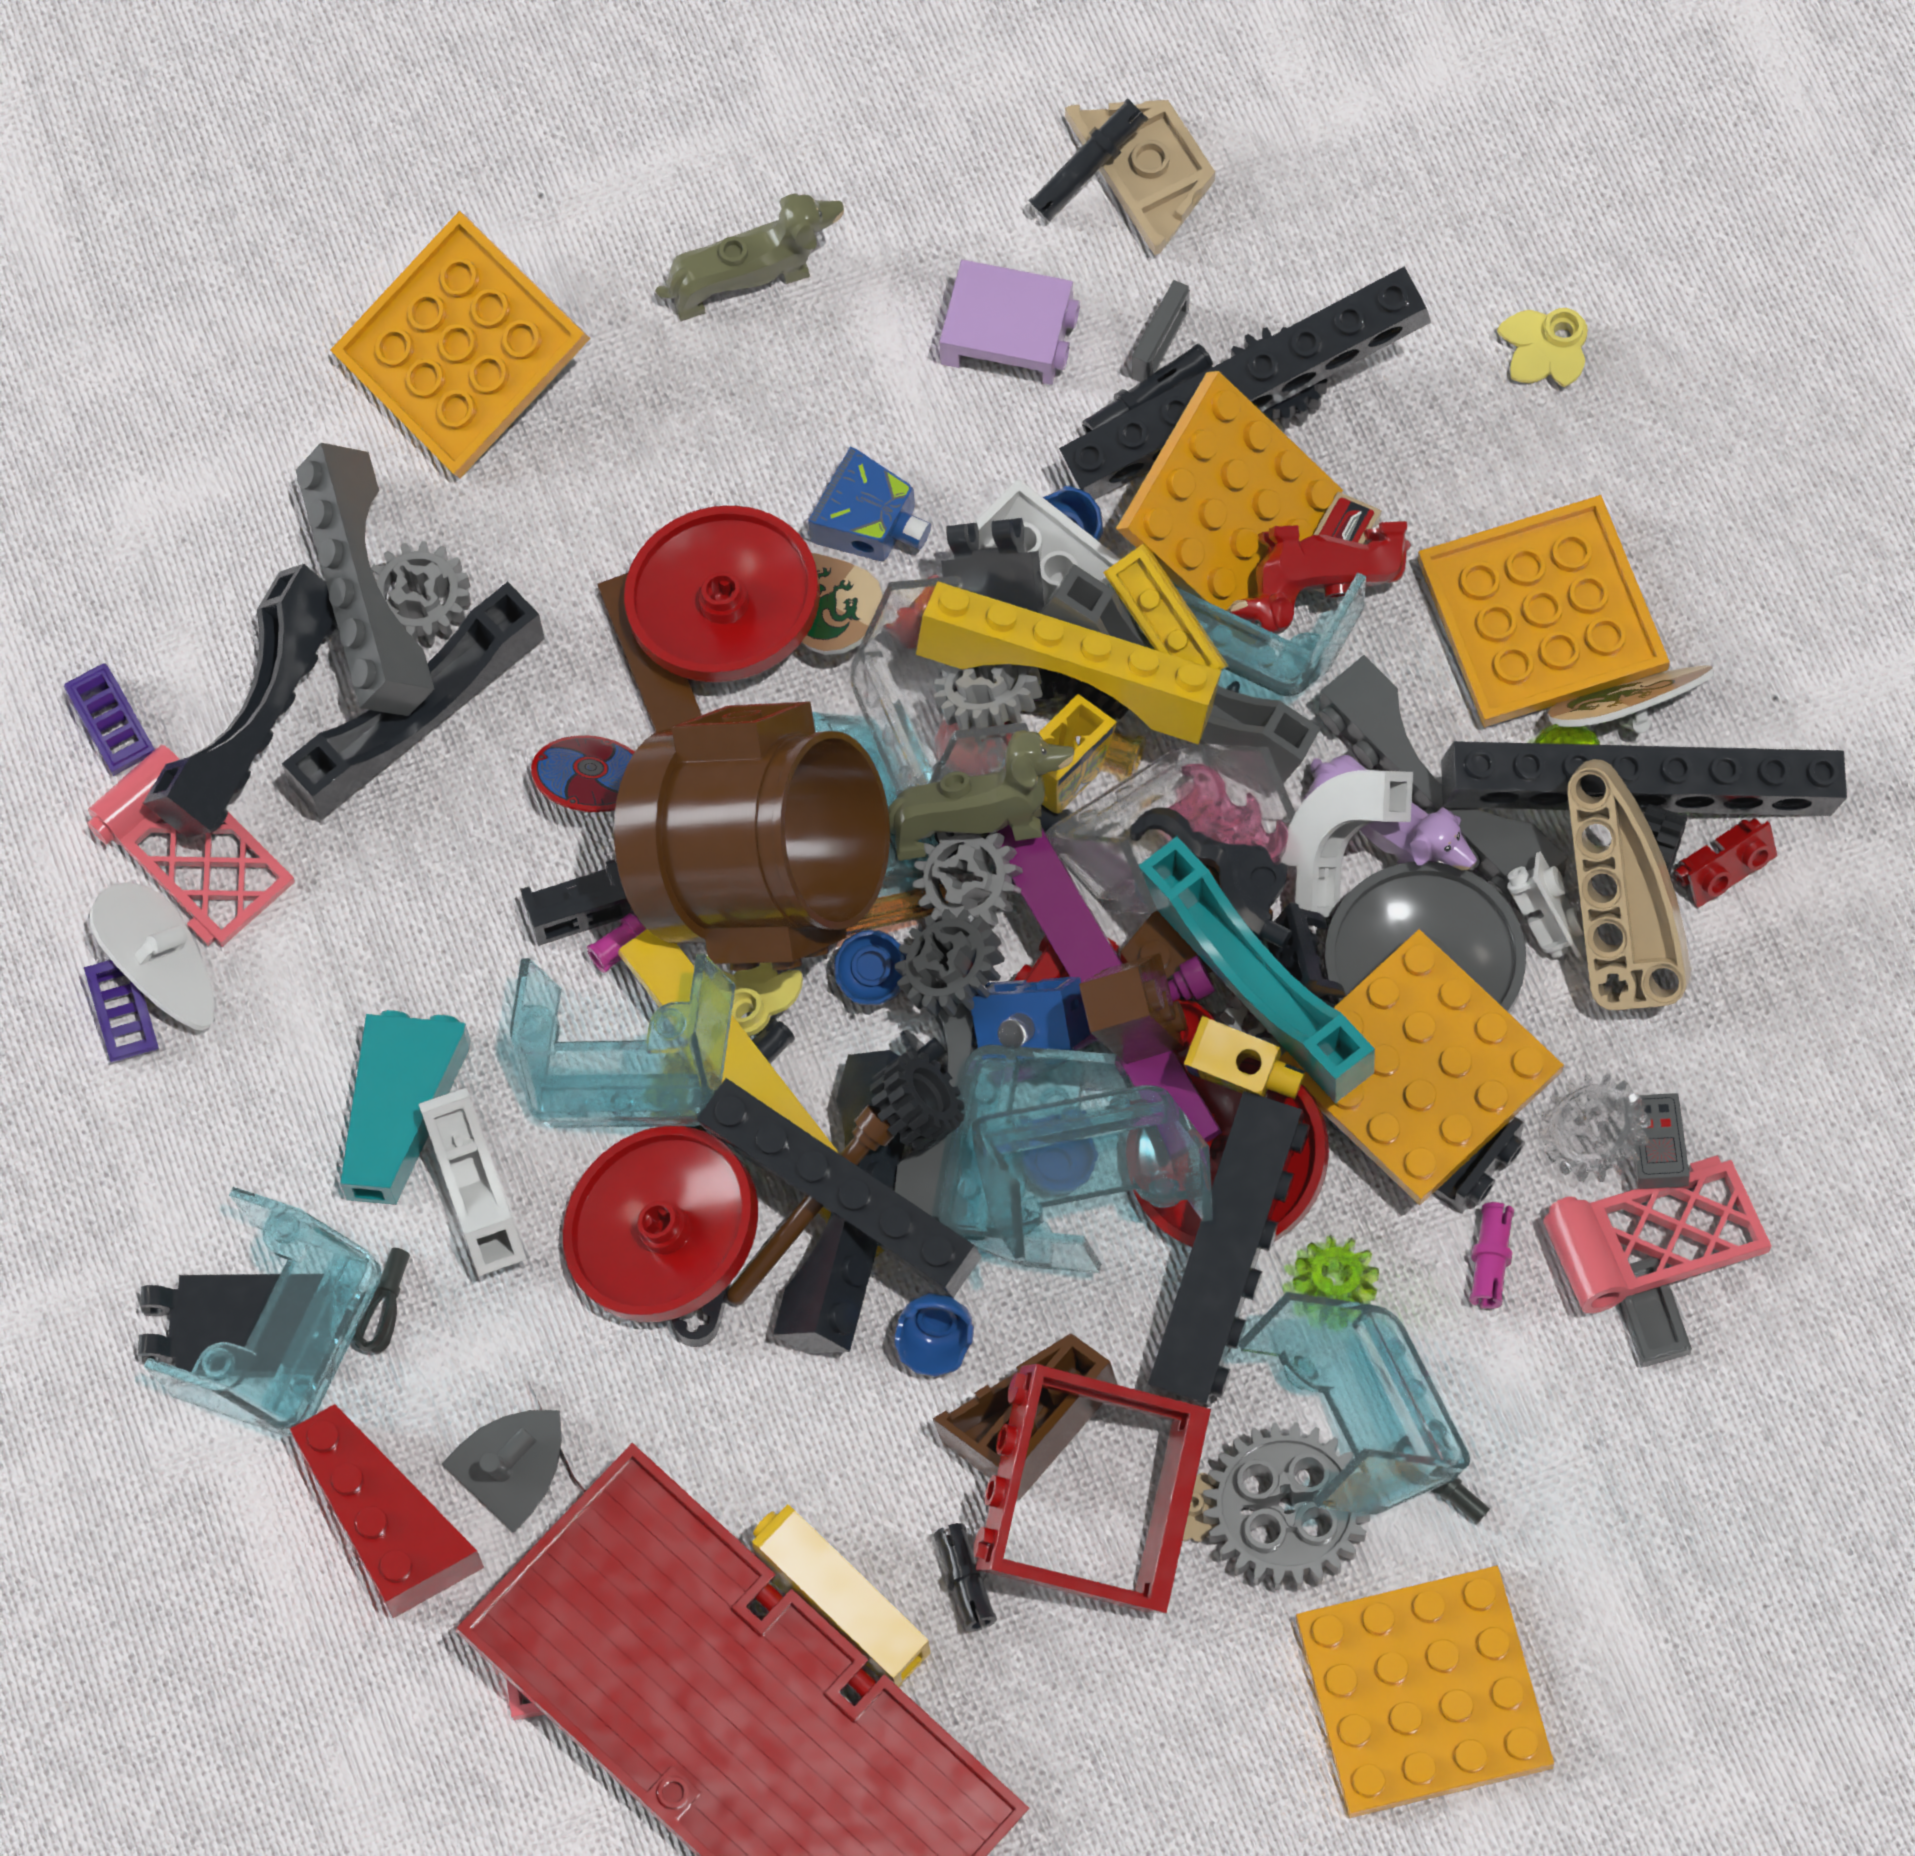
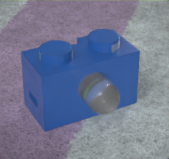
M1065 977L1042 979L1039 982L1019 980L987 983L985 987L989 990L990 995L988 998L982 997L979 994L974 996V1009L971 1010L979 1055L998 1053L999 1059L1012 1060L1024 1057L1031 1051H1044L1045 1057H1060L1073 1053L1074 1046L1090 1035L1079 987L1081 978Z

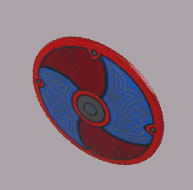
M589 735L564 737L545 745L534 756L531 764L532 780L544 796L561 806L583 812L614 811L623 774L635 751L624 744L604 737Z

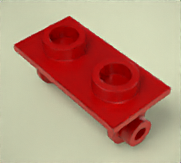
M1756 818L1750 821L1743 819L1736 826L1715 839L1716 846L1721 850L1719 853L1716 854L1708 845H1705L1678 862L1679 867L1673 871L1674 876L1681 886L1686 887L1690 884L1697 908L1722 895L1728 888L1754 871L1762 869L1768 862L1778 856L1771 824L1768 821L1761 824Z

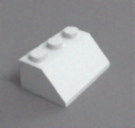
M1019 478L973 522L977 523L979 528V549L997 548L992 536V521L1022 518L1025 552L1039 551L1044 605L1073 564L1114 590L1103 572L1121 559Z

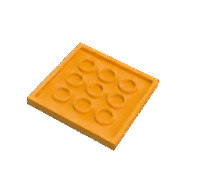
M458 211L330 351L455 476L461 478L591 338L465 214Z
M1219 371L1207 372L1116 530L1136 548L1145 544L1168 577L1242 646H1255L1261 635L1253 631L1249 621L1228 616L1227 609L1236 600L1258 597L1256 569L1268 551V547L1260 543L1258 534L1267 532L1269 528L1274 526L1298 525L1300 541L1314 535L1337 492L1342 493L1343 489Z
M1602 495L1418 551L1417 561L1483 727L1669 669L1670 661Z
M1418 929L1334 1007L1375 1048L1374 1074L1337 1103L1333 1102L1307 1072H1305L1302 1084L1315 1099L1321 1112L1418 1205H1421L1563 1072L1564 1064L1430 938ZM1287 1051L1279 1059L1281 1062L1304 1070Z
M1498 1565L1296 1614L1297 1627L1349 1819L1554 1768V1760Z

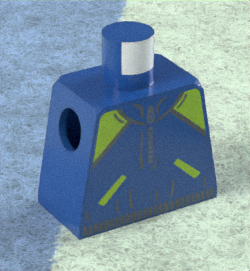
M851 446L808 520L810 542L876 561H885L897 540L920 550L928 539L932 525L912 515L915 508L914 489L909 483Z

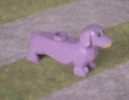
M1349 755L1333 758L1329 763H1322L1321 759L1315 758L1310 765L1311 773L1315 780L1309 787L1304 799L1321 784L1337 775L1367 769ZM1412 803L1411 822L1374 821L1359 829L1378 848L1387 853L1396 854L1397 858H1399L1397 864L1416 862L1418 866H1423L1428 861H1441L1459 870H1468L1477 862L1475 855L1461 835L1459 827L1460 817L1443 807L1435 813L1427 814Z

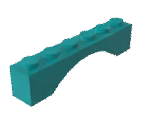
M1177 836L1138 865L1139 889L1144 897L1334 1103H1337L1374 1074L1375 1048L1341 1012L1330 1007L1311 993L1280 964L1240 917L1210 871Z

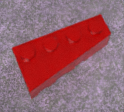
M336 1404L290 1428L297 1447L392 1618L401 1615L484 1568L479 1553L473 1545Z

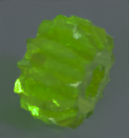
M1330 1234L1326 1237L1324 1250L1318 1244L1311 1242L1307 1245L1309 1258L1298 1257L1295 1261L1294 1268L1299 1275L1293 1278V1290L1304 1292L1300 1297V1306L1303 1309L1318 1305L1316 1318L1319 1321L1326 1318L1328 1311H1335V1318L1341 1324L1346 1320L1347 1308L1354 1314L1361 1316L1365 1312L1363 1300L1374 1301L1376 1299L1377 1288L1372 1283L1379 1280V1269L1368 1266L1372 1259V1253L1369 1249L1354 1254L1356 1241L1352 1237L1345 1241L1343 1247H1336V1239ZM1338 1273L1339 1279L1343 1281V1284L1333 1285L1332 1278L1328 1277L1329 1274Z

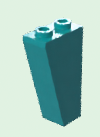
M395 1010L382 1011L380 1015L366 1014L340 1181L347 1201L397 1205L429 1137L419 1104L450 1092L470 1049L471 1040L466 1023L460 1022L457 1018L448 1015H433L430 1019L410 1018L408 1014Z

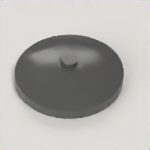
M1428 861L1423 866H1418L1416 862L1397 864L1380 870L1364 879L1347 894L1338 906L1327 933L1324 966L1326 980L1340 983L1344 988L1346 996L1420 929L1508 1013L1512 1011L1519 997L1526 969V946L1523 931L1513 909L1505 898L1479 876L1467 870H1459L1440 862ZM1332 996V998H1333V1000L1335 1001L1336 1005H1337L1341 1000L1344 999V998H1335L1334 996Z

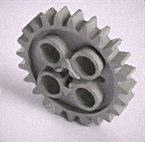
M1275 1422L1272 1423L1270 1437L1265 1439L1256 1428L1251 1429V1445L1247 1446L1243 1441L1235 1438L1233 1440V1450L1236 1456L1232 1457L1222 1452L1218 1455V1463L1224 1472L1209 1470L1208 1482L1218 1488L1203 1491L1204 1502L1215 1506L1203 1512V1521L1208 1524H1218L1209 1532L1210 1543L1226 1542L1220 1550L1219 1558L1224 1561L1236 1555L1238 1559L1235 1565V1574L1240 1575L1249 1567L1255 1569L1254 1584L1257 1586L1262 1582L1266 1574L1273 1576L1275 1590H1280L1284 1577H1291L1295 1588L1301 1590L1303 1575L1310 1574L1312 1579L1320 1585L1323 1581L1322 1568L1326 1566L1330 1571L1338 1575L1341 1573L1342 1566L1338 1556L1341 1555L1351 1560H1354L1356 1557V1549L1349 1540L1356 1542L1365 1541L1367 1531L1356 1523L1370 1522L1371 1510L1358 1505L1370 1501L1371 1492L1370 1489L1355 1488L1364 1480L1365 1472L1363 1469L1348 1471V1468L1353 1463L1354 1454L1351 1451L1338 1457L1335 1454L1338 1447V1439L1336 1437L1329 1440L1325 1445L1320 1444V1428L1315 1427L1309 1436L1305 1438L1300 1436L1299 1423L1294 1422L1289 1435H1282L1280 1427ZM1312 1469L1321 1475L1322 1481L1316 1486L1305 1487L1296 1481L1295 1475L1301 1470ZM1262 1476L1270 1482L1271 1487L1264 1493L1254 1494L1249 1492L1243 1483L1249 1477ZM1322 1497H1330L1333 1500L1331 1504L1317 1501ZM1289 1498L1291 1506H1294V1513L1284 1514L1283 1507L1279 1506L1280 1499ZM1243 1508L1257 1510L1251 1515H1243L1241 1513ZM1319 1518L1330 1526V1531L1326 1535L1314 1537L1307 1534L1302 1526L1307 1520ZM1268 1525L1278 1532L1279 1537L1274 1542L1264 1544L1256 1541L1252 1537L1251 1532L1258 1526Z

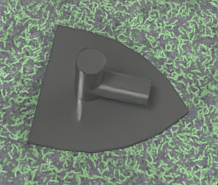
M528 1410L503 1416L476 1430L442 1463L450 1473L513 1533L531 1516L545 1497L557 1471L562 1444L560 1411Z

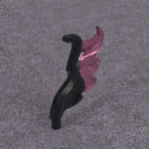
M1203 764L1181 766V773L1193 779L1194 786L1191 792L1168 808L1158 807L1145 811L1131 825L1130 839L1139 841L1148 830L1152 829L1161 830L1172 839L1177 836L1203 865L1212 866L1217 870L1221 890L1259 940L1263 938L1282 949L1285 948L1291 938L1292 931L1272 921V915L1269 914V910L1284 890L1287 880L1288 865L1282 862L1278 865L1275 864L1286 852L1288 844V830L1282 820L1276 821V832H1265L1261 823L1262 812L1260 805L1250 792L1246 794V805L1237 806L1229 799L1226 793L1225 782L1214 769Z

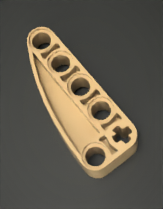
M1593 759L1586 761L1578 767L1568 783V800L1590 989L1593 999L1598 1005L1608 1010L1660 1007L1674 1004L1681 999L1691 980V967L1680 909L1666 863L1647 820L1616 770L1603 760ZM1588 774L1600 777L1605 783L1606 793L1600 797L1587 795L1582 790L1581 777ZM1593 824L1605 826L1610 831L1611 843L1603 847L1592 844L1586 834L1587 827ZM1597 874L1611 876L1616 881L1617 892L1610 896L1601 895L1594 889L1592 877ZM1605 923L1618 926L1622 932L1623 941L1616 945L1603 942L1598 934V926ZM1660 968H1668L1677 975L1679 985L1673 989H1663L1655 982L1653 972ZM1611 973L1618 974L1619 981L1626 980L1627 983L1621 993L1613 992V985L1606 986L1605 983Z

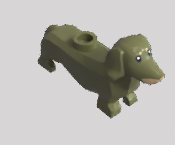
M789 194L779 201L781 207L779 220L676 256L673 259L669 277L665 281L666 286H658L655 292L662 299L675 300V310L682 322L705 314L703 301L712 294L758 287L768 284L780 274L783 275L786 284L808 278L810 274L806 261L811 251L817 246L815 233L841 219L844 214L843 203L841 201L814 200L810 195Z
M1021 730L1015 732L1008 742L1003 770L975 776H968L964 772L955 771L945 775L939 782L905 788L890 804L888 809L890 834L895 835L898 860L925 857V845L918 842V840L930 837L936 832L985 834L997 832L1010 825L1016 841L1042 837L1041 821L1036 817L1041 816V804L1045 796L1043 774L1069 766L1073 761L1075 753L1073 747L1048 744L1039 733Z

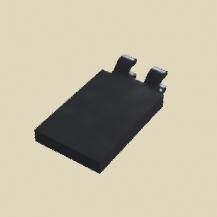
M1022 518L992 521V536L997 548L979 549V528L977 523L948 525L946 527L947 542L953 552L954 559L941 561L943 583L1037 613L1041 612L1044 607L1039 551L1025 552ZM1038 668L1042 680L1040 684L1042 697L1033 700L1054 698L1051 671Z
M332 1274L179 1275L178 1289L159 1285L141 1286L140 1306L144 1307V1315H169L168 1337L160 1334L139 1335L138 1356H142V1364H175L174 1372L177 1378L330 1377L333 1306Z

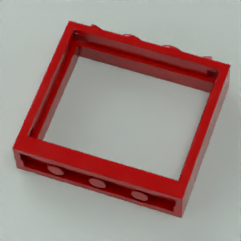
M1039 1364L1021 1366L1020 1373H1016L1013 1376L1009 1386L1008 1402L1013 1404L1009 1423L1002 1426L997 1439L996 1451L997 1454L1001 1455L997 1475H993L990 1478L986 1488L985 1504L990 1506L986 1526L980 1527L974 1542L973 1553L978 1558L976 1570L1147 1613H1167L1211 1409ZM1042 1387L1172 1421L1135 1591L1003 1559Z

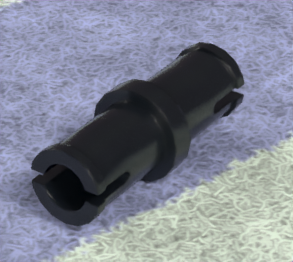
M950 1524L948 1527L951 1536L946 1535L943 1527L934 1533L935 1542L938 1544L947 1570L944 1580L947 1589L954 1591L964 1620L965 1630L968 1632L982 1630L979 1618L981 1621L984 1620L987 1627H990L997 1621L983 1583L986 1573L976 1570L977 1562L966 1533L965 1524Z

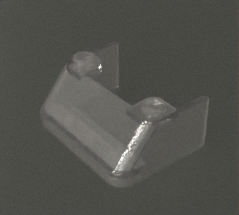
M960 576L889 582L852 661L850 678L853 693L898 795L910 786L939 782L945 775L955 771L964 772L968 776H975L1003 770L1006 748L1012 735L1021 730L1029 732L1026 723L981 728L971 726L970 729L959 730L957 723L948 726L943 714L939 713L934 694L937 693L934 680L943 678L941 668L946 664L916 655L922 616L937 581L961 588L963 582Z
M1192 743L1180 746L1162 755L1054 824L1046 831V835L1065 867L1103 909L1115 911L1117 914L1129 912L1150 915L1157 908L1138 865L1170 842L1172 838L1161 830L1152 829L1148 830L1139 841L1131 840L1130 827L1145 811L1158 807L1175 810L1189 821L1193 832H1200L1209 838H1214L1215 836L1225 838L1227 842H1235L1249 836L1254 831L1252 826L1261 820L1291 823L1295 811L1268 747L1202 743L1198 745Z

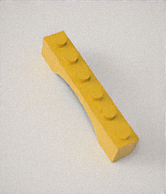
M937 581L923 613L916 655L962 670L982 665L1012 664L1038 667L1065 674L1088 683L1114 697L1134 712L1151 730L1198 745L1212 712L1221 675L1220 670Z

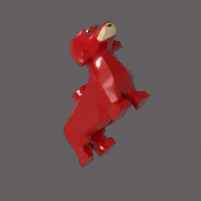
M1407 521L1381 522L1378 524L1379 528L1364 530L1365 540L1370 541L1366 545L1327 535H1312L1300 541L1298 525L1274 526L1269 528L1267 532L1259 533L1260 543L1266 545L1268 551L1256 569L1258 597L1234 601L1227 609L1228 616L1249 621L1253 631L1258 635L1274 636L1283 633L1291 625L1294 617L1295 600L1301 590L1324 589L1326 598H1339L1354 595V587H1370L1397 582L1405 572L1406 552L1411 547L1410 541L1405 538Z

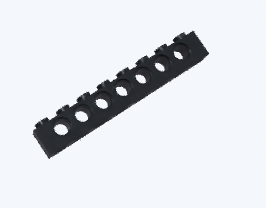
M1404 266L1060 447L1059 450L1080 490L1089 493L1095 500L1150 471L1207 372L1219 371L1262 412L1430 324L1431 320L1427 307Z
M1453 741L1441 759L1444 808L1570 810L1568 783L1578 767L1584 762L1593 759L1603 760L1616 770L1642 812H1645L1648 805L1651 804L1675 813L1831 816L1847 799L1845 757L1842 750ZM1593 774L1581 777V787L1587 795L1600 797L1606 793L1605 783L1600 777Z

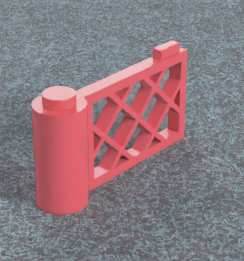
M161 744L88 808L92 819L87 822V825L104 844L107 845L113 840L116 844L122 846L192 917L187 923L188 927L207 946L216 941L223 947L293 885L295 880L229 812L223 824L216 831L205 833V857H176L177 833L180 832L168 823H163L164 820L143 804L165 764L180 760L169 748ZM151 833H171L170 856H148L138 844ZM212 834H234L240 840V858L211 857ZM247 848L257 858H246ZM159 866H169V876ZM176 866L204 867L203 890H182L175 883ZM211 867H239L238 891L210 890ZM246 867L268 868L278 878L265 891H245ZM193 900H203L202 909ZM209 900H238L237 916L221 930L209 917ZM244 901H253L244 909Z
M1718 1155L1690 1163L1689 1186L1637 1188L1591 1203L1586 1200H1577L1576 1197L1571 1196L1562 1198L1549 1207V1213L1545 1216L1543 1224L1583 1312H1602L1621 1303L1627 1296L1770 1252L1772 1245L1732 1160L1721 1163ZM1722 1178L1725 1179L1732 1194L1727 1206L1699 1195L1704 1184ZM1695 1187V1189H1694L1693 1192L1690 1191V1190H1687V1189H1690V1188ZM1671 1195L1687 1202L1688 1204L1680 1221L1653 1210L1657 1198ZM1649 1201L1648 1204H1647V1206H1644V1205L1641 1204V1203H1644V1202ZM1735 1203L1739 1211L1733 1209ZM1694 1206L1721 1217L1713 1235L1686 1224ZM1623 1209L1641 1217L1633 1235L1613 1227L1607 1214ZM1647 1220L1674 1231L1667 1249L1639 1238ZM1727 1220L1747 1228L1753 1242L1737 1246L1719 1237ZM1680 1234L1707 1245L1704 1256L1695 1260H1689L1673 1253L1672 1251ZM1621 1244L1627 1246L1625 1252L1623 1251ZM1633 1249L1661 1260L1656 1272L1636 1278L1628 1262ZM1714 1249L1720 1251V1252H1717V1253L1712 1254V1252H1713ZM1667 1263L1672 1265V1267L1664 1269Z

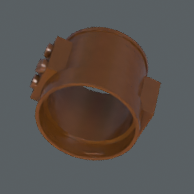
M811 701L729 705L672 726V728L660 730L644 740L631 757L621 780L615 807L614 846L618 872L632 910L645 928L659 939L675 944L706 943L709 964H729L732 971L753 969L759 967L760 963H771L773 970L799 967L802 965L801 958L825 955L829 953L828 946L847 938L846 928L855 925L863 919L879 895L886 874L890 848L889 812L881 778L871 757L856 739L840 731L815 732Z

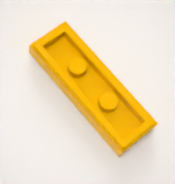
M1145 544L1140 545L1103 572L1155 650L1208 666L1221 672L1229 667L1166 572Z

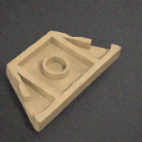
M1169 100L1145 101L1142 104L1135 105L1149 120L1144 122L1119 148L1122 153L1116 159L1111 156L1099 169L1154 256L1163 251L1215 181V170ZM1124 102L1108 103L1109 109L1080 110V104L1070 105L1065 108V118L1084 145L1092 137L1089 132L1094 127L1099 129Z

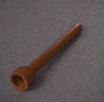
M868 1104L855 1119L857 1126L852 1131L855 1137L840 1154L855 1165L861 1162L870 1149L876 1151L880 1145L886 1147L894 1138L887 1130L891 1126L887 1120L881 1122L877 1114L881 1112L879 1109ZM807 1196L804 1197L727 1292V1299L732 1305H742L823 1208L821 1205Z

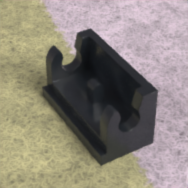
M615 859L606 861L607 866L604 870L535 892L531 891L530 886L520 889L538 946L618 921L627 914H632L631 906L622 887Z
M1289 902L1274 922L1291 930V938L1283 949L1266 940L1268 950L1304 987L1327 1005L1334 1008L1335 1004L1330 1002L1329 995L1335 998H1344L1346 996L1345 991L1340 983L1324 979L1321 959L1316 949V946L1319 944L1318 936L1309 930V926L1326 929V919L1318 912L1299 908L1298 904Z

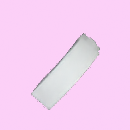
M1381 770L1346 772L1327 780L1304 800L1288 827L1281 854L1282 863L1288 866H1297L1293 897L1299 908L1318 912L1324 917L1334 916L1340 904L1341 866L1348 842L1360 828L1374 821L1411 822L1413 772Z
M467 1087L420 1103L419 1107L478 1277L527 1260Z

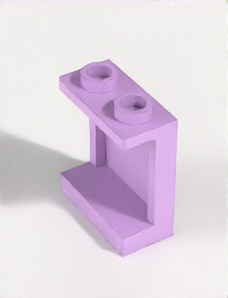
M961 259L939 341L941 365L959 368L962 356L1041 371L1043 373V383L1053 385L1056 370H1065L1068 360L1070 342L1064 341L1067 328L1075 329L1080 311V301L1073 299V281Z

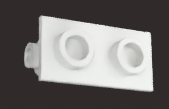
M1541 851L1537 852L1533 869L1527 871L1525 867L1521 866L1509 872L1507 875L1509 879L1507 888L1523 916L1541 909V914L1528 918V925L1544 953H1550L1551 957L1557 958L1564 955L1569 950V946H1571L1576 957L1582 955L1584 935L1582 912L1578 906L1571 907L1565 897L1566 888L1559 870L1555 866L1549 868Z

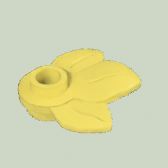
M1558 308L1546 315L1534 310H1525L1510 316L1497 328V333L1503 339L1517 347L1510 366L1512 380L1521 383H1535L1551 374L1552 378L1559 385L1567 387L1581 375L1585 365V358L1581 348L1586 342L1588 329L1585 320L1576 311L1570 308ZM1567 330L1571 333V336L1562 338L1555 335V332Z
M760 963L759 967L736 971L734 975L724 971L712 970L709 972L706 982L747 1035L752 1036L765 1028L772 1015L787 1010L796 1001L802 989L803 975L800 970H789L778 974L777 970L772 969L771 963ZM752 1012L749 1016L741 1018L745 1013Z

